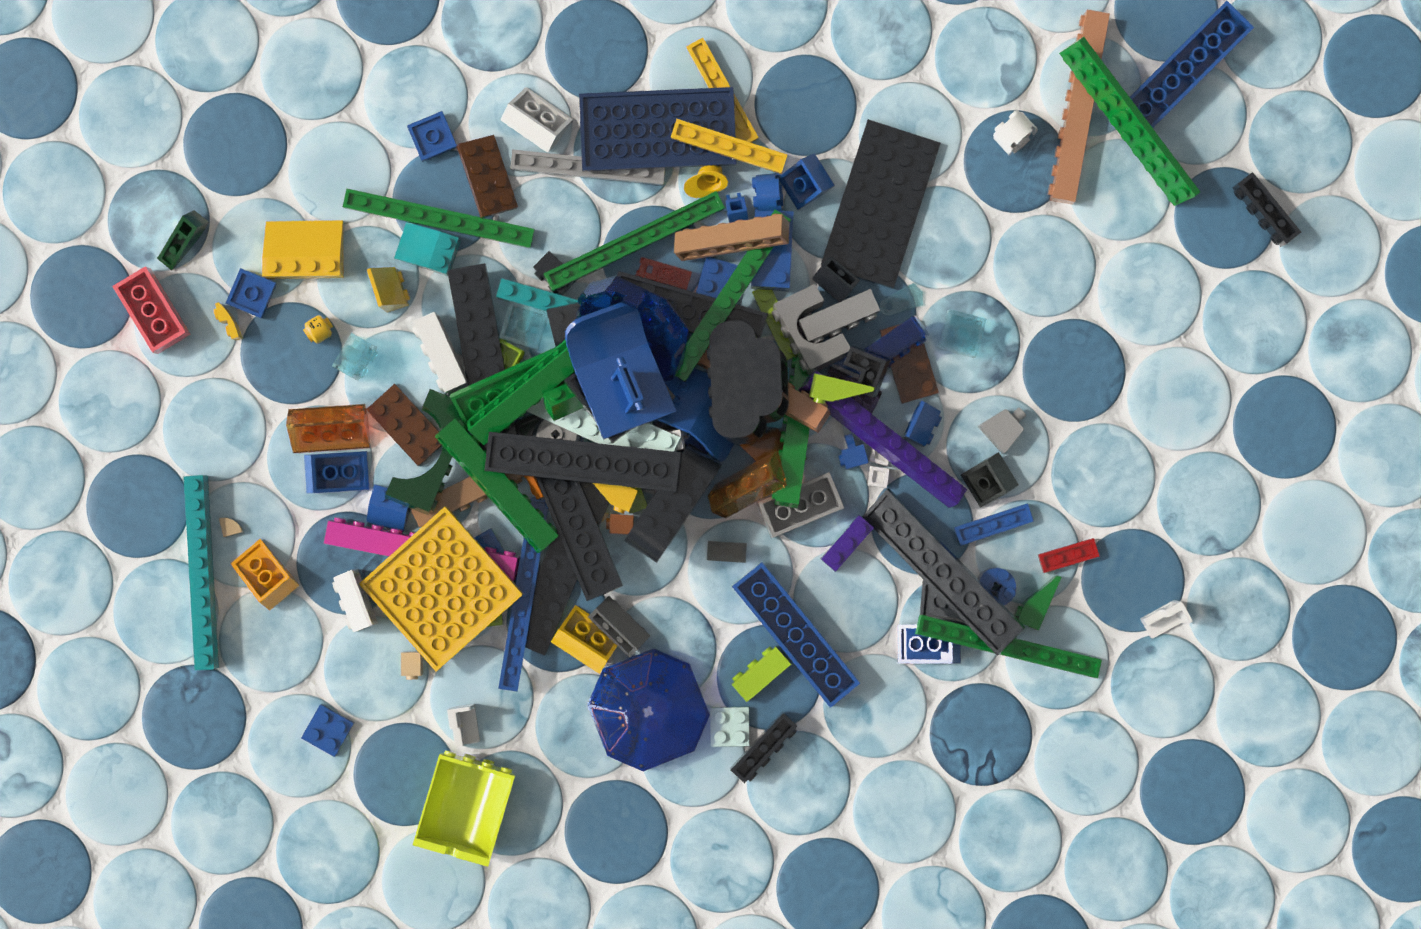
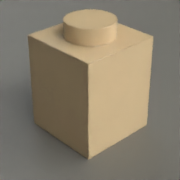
M401 652V676H406L407 680L418 679V676L423 675V656L419 652Z

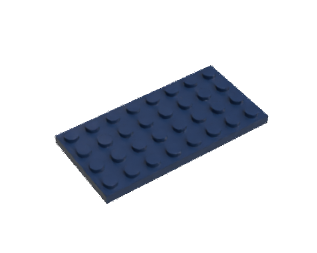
M733 87L579 94L583 172L737 165L736 159L671 139L676 119L736 138Z

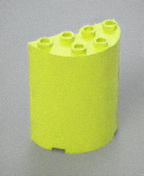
M445 750L444 753L439 754L413 846L444 855H452L456 858L488 867L515 775L510 768L495 766L494 761L483 759L482 762L475 760L476 756L464 754L463 757Z

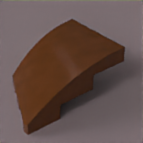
M776 427L768 430L761 439L754 443L740 444L773 479L775 478L776 468L780 469L781 461H777L779 449L783 450V443L780 442L781 431Z

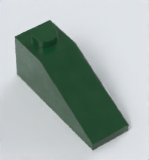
M195 210L183 215L157 259L171 271L174 270L200 238L209 222Z

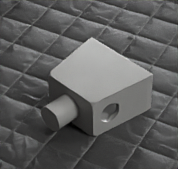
M1019 407L1012 414L1007 409H1004L980 424L978 428L1003 454L1024 430L1019 422L1026 417V414Z

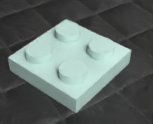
M710 707L711 747L749 746V707Z

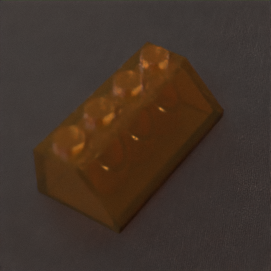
M365 404L288 409L286 427L293 453L370 448L369 421Z
M774 451L716 483L708 495L711 512L726 519L787 486L779 452Z

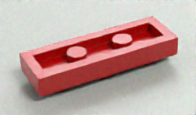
M1094 538L1037 554L1043 573L1100 557Z

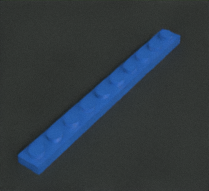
M530 497V504L543 513V519L546 521L548 507L545 499ZM523 538L516 586L523 592V595L512 604L498 689L518 692L541 555V552L537 553L525 538Z

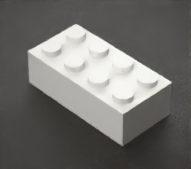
M432 312L413 321L415 326L412 329L415 336L422 340L423 344L420 347L424 355L431 360L428 364L432 373L437 374L439 378L436 382L440 391L450 395L467 387L466 374L440 316Z

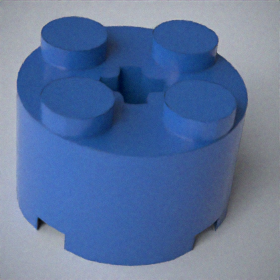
M779 173L761 174L752 177V187L756 193V196H753V205L758 211H783L781 207L783 206L782 185H779V180L781 179Z
M989 568L982 571L978 576V579L988 589L994 586V582L1000 585L998 588V600L1003 605L1008 604L1015 597L1016 582L1008 571L1001 568Z

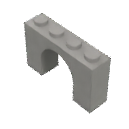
M815 284L774 303L772 311L773 318L776 322L779 321L782 326L781 332L785 338L788 337L791 342L790 348L793 354L798 355L800 367L808 375L846 358L850 349L843 333L823 343L808 342L799 334L797 329L799 319L823 306L824 299Z

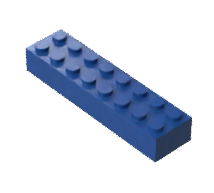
M1228 1L1211 15L1130 96L1152 128L1254 28Z
M762 562L732 585V588L830 708L860 684Z

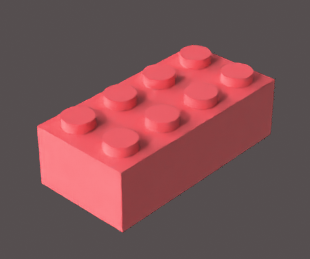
M145 266L112 286L152 353L159 354L191 335L152 269Z

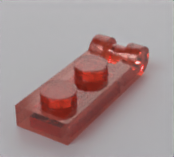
M640 257V267L636 271L635 276L687 290L692 271ZM648 266L653 267L652 273L646 272Z

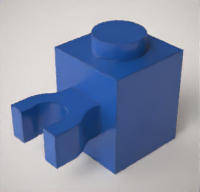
M737 193V198L734 199L730 198V194L726 195L727 200H725L729 223L737 220H748L745 198L741 197V193Z
M853 434L845 435L844 438L848 449L841 450V455H838L840 466H844L846 470L869 463L864 444L856 446Z

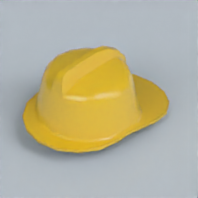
M702 166L697 175L685 182L684 191L690 197L702 198L715 191L718 192L728 186V180L723 175L721 166Z

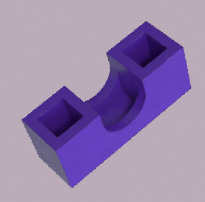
M858 515L820 559L836 572L874 528Z

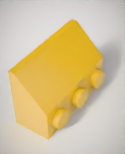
M575 605L556 632L551 643L600 674L617 648V645L588 618L589 613Z

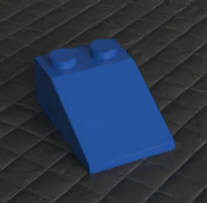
M367 451L304 455L306 493L369 490Z
M898 625V663H961V645L915 634L917 625Z

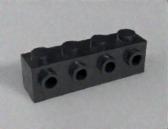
M1253 172L1232 187L1234 195L1240 201L1243 200L1247 205V211L1251 215L1256 216L1259 220V226L1269 232L1271 235L1270 239L1275 245L1282 247L1301 233L1299 228Z
M782 711L730 767V771L744 784L747 780L751 782L758 774L756 771L760 766L764 768L771 760L769 757L772 753H778L784 746V740L787 737L790 739L797 732V724Z

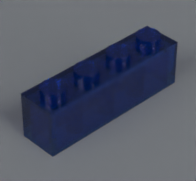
M913 315L864 350L891 360L889 364L891 366L895 363V358L898 356L902 358L909 354L911 347L914 345L918 347L925 343L929 333L918 316Z

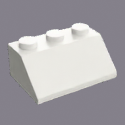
M525 87L508 103L501 121L523 135V137L529 139L539 148L549 152L560 140L573 119Z
M350 570L334 577L335 582H332L333 588L341 597L339 604L342 611H346L348 628L356 632L378 624L368 594L359 585L362 581L359 570Z

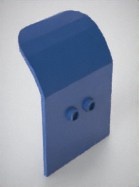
M621 302L579 317L567 327L565 340L569 356L603 440L677 412L648 345L636 305L632 302Z
M651 351L664 383L675 396L673 404L677 411L657 420L689 433L705 447L715 460L719 462L725 461L734 444L716 431L713 425V418H710L709 407L712 406V399L709 398L708 388L711 387V379L708 378V373L694 368L686 382L669 372L675 362L674 359Z

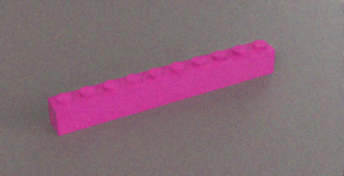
M335 517L334 520L328 521L324 544L390 556L416 532H410L408 535L403 534L401 529L391 528V531L383 530L384 526L372 524V527L364 526V522L353 521V523H347L345 518ZM485 547V551L512 581L516 580L520 556H515L516 552L504 550V553L496 552V548Z

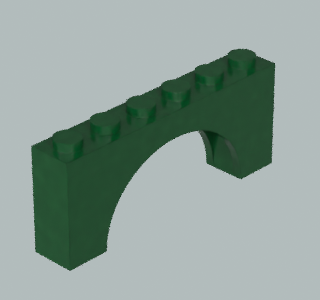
M430 389L422 406V411L428 413L436 421L440 431L454 419L460 420L464 424L451 398ZM442 446L437 462L426 473L410 479L392 477L385 498L426 515L429 514L430 510L434 512L438 503L435 500L437 493L441 494L446 483L442 481L444 476H449L453 465H450L453 457Z

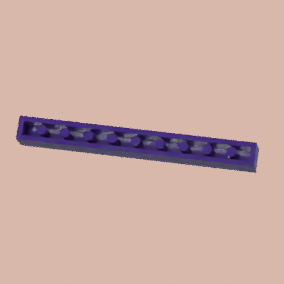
M818 371L811 373L801 385L799 391H805L810 394L814 373L822 374ZM848 397L831 402L825 401L831 413L830 415L945 506L950 508L959 503L967 491L966 487L855 400Z

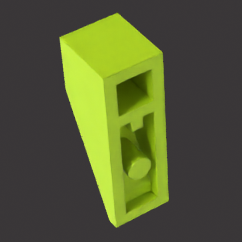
M814 373L809 397L814 398L813 402L825 404V401L831 402L872 392L874 387Z

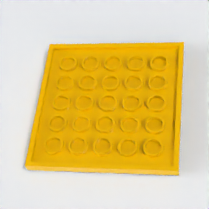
M447 506L440 510L359 583L363 590L435 671H438L523 595V592Z

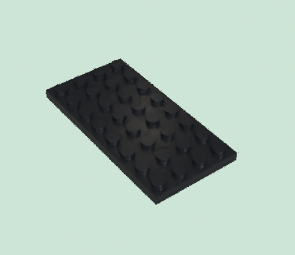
M869 119L867 120L820 266L832 256L857 278L894 289L941 144L940 142Z

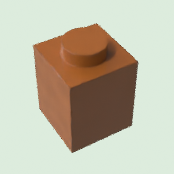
M610 514V518H606V529H609V533L629 534L634 526V515Z

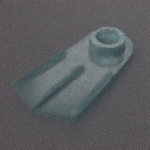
M912 283L884 299L880 304V310L884 315L890 316L922 306L923 291ZM887 303L892 304L891 310L885 308Z

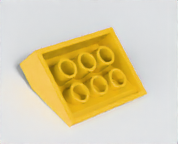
M343 220L266 221L262 255V277L266 279L344 278Z

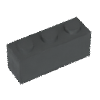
M610 596L588 616L629 658L650 637L646 630Z

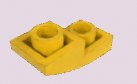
M215 303V318L223 324L228 323L226 326L228 337L235 341L243 339L240 328L230 311L223 304Z

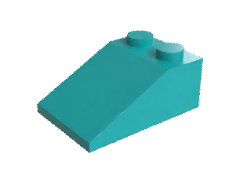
M406 222L394 259L448 276L447 270L452 269L461 240L458 237Z

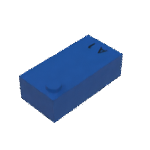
M755 209L754 218L771 216L773 211H758V209ZM779 211L791 219L789 223V244L774 246L751 281V289L789 291L794 211Z

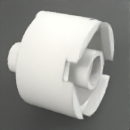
M1018 109L1009 116L1010 120L1006 123L1001 122L995 128L996 132L993 135V139L1009 156L1012 152L1016 153L1030 141L1029 135L1031 133L1035 135L1038 131V128Z

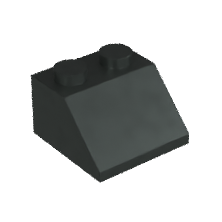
M999 452L961 474L962 479L980 508L1005 495L1019 485Z

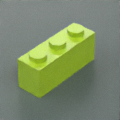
M769 646L762 652L763 657L757 661L755 658L747 665L748 670L744 673L740 671L732 678L734 680L731 683L732 686L746 702L791 665L776 646L773 648Z

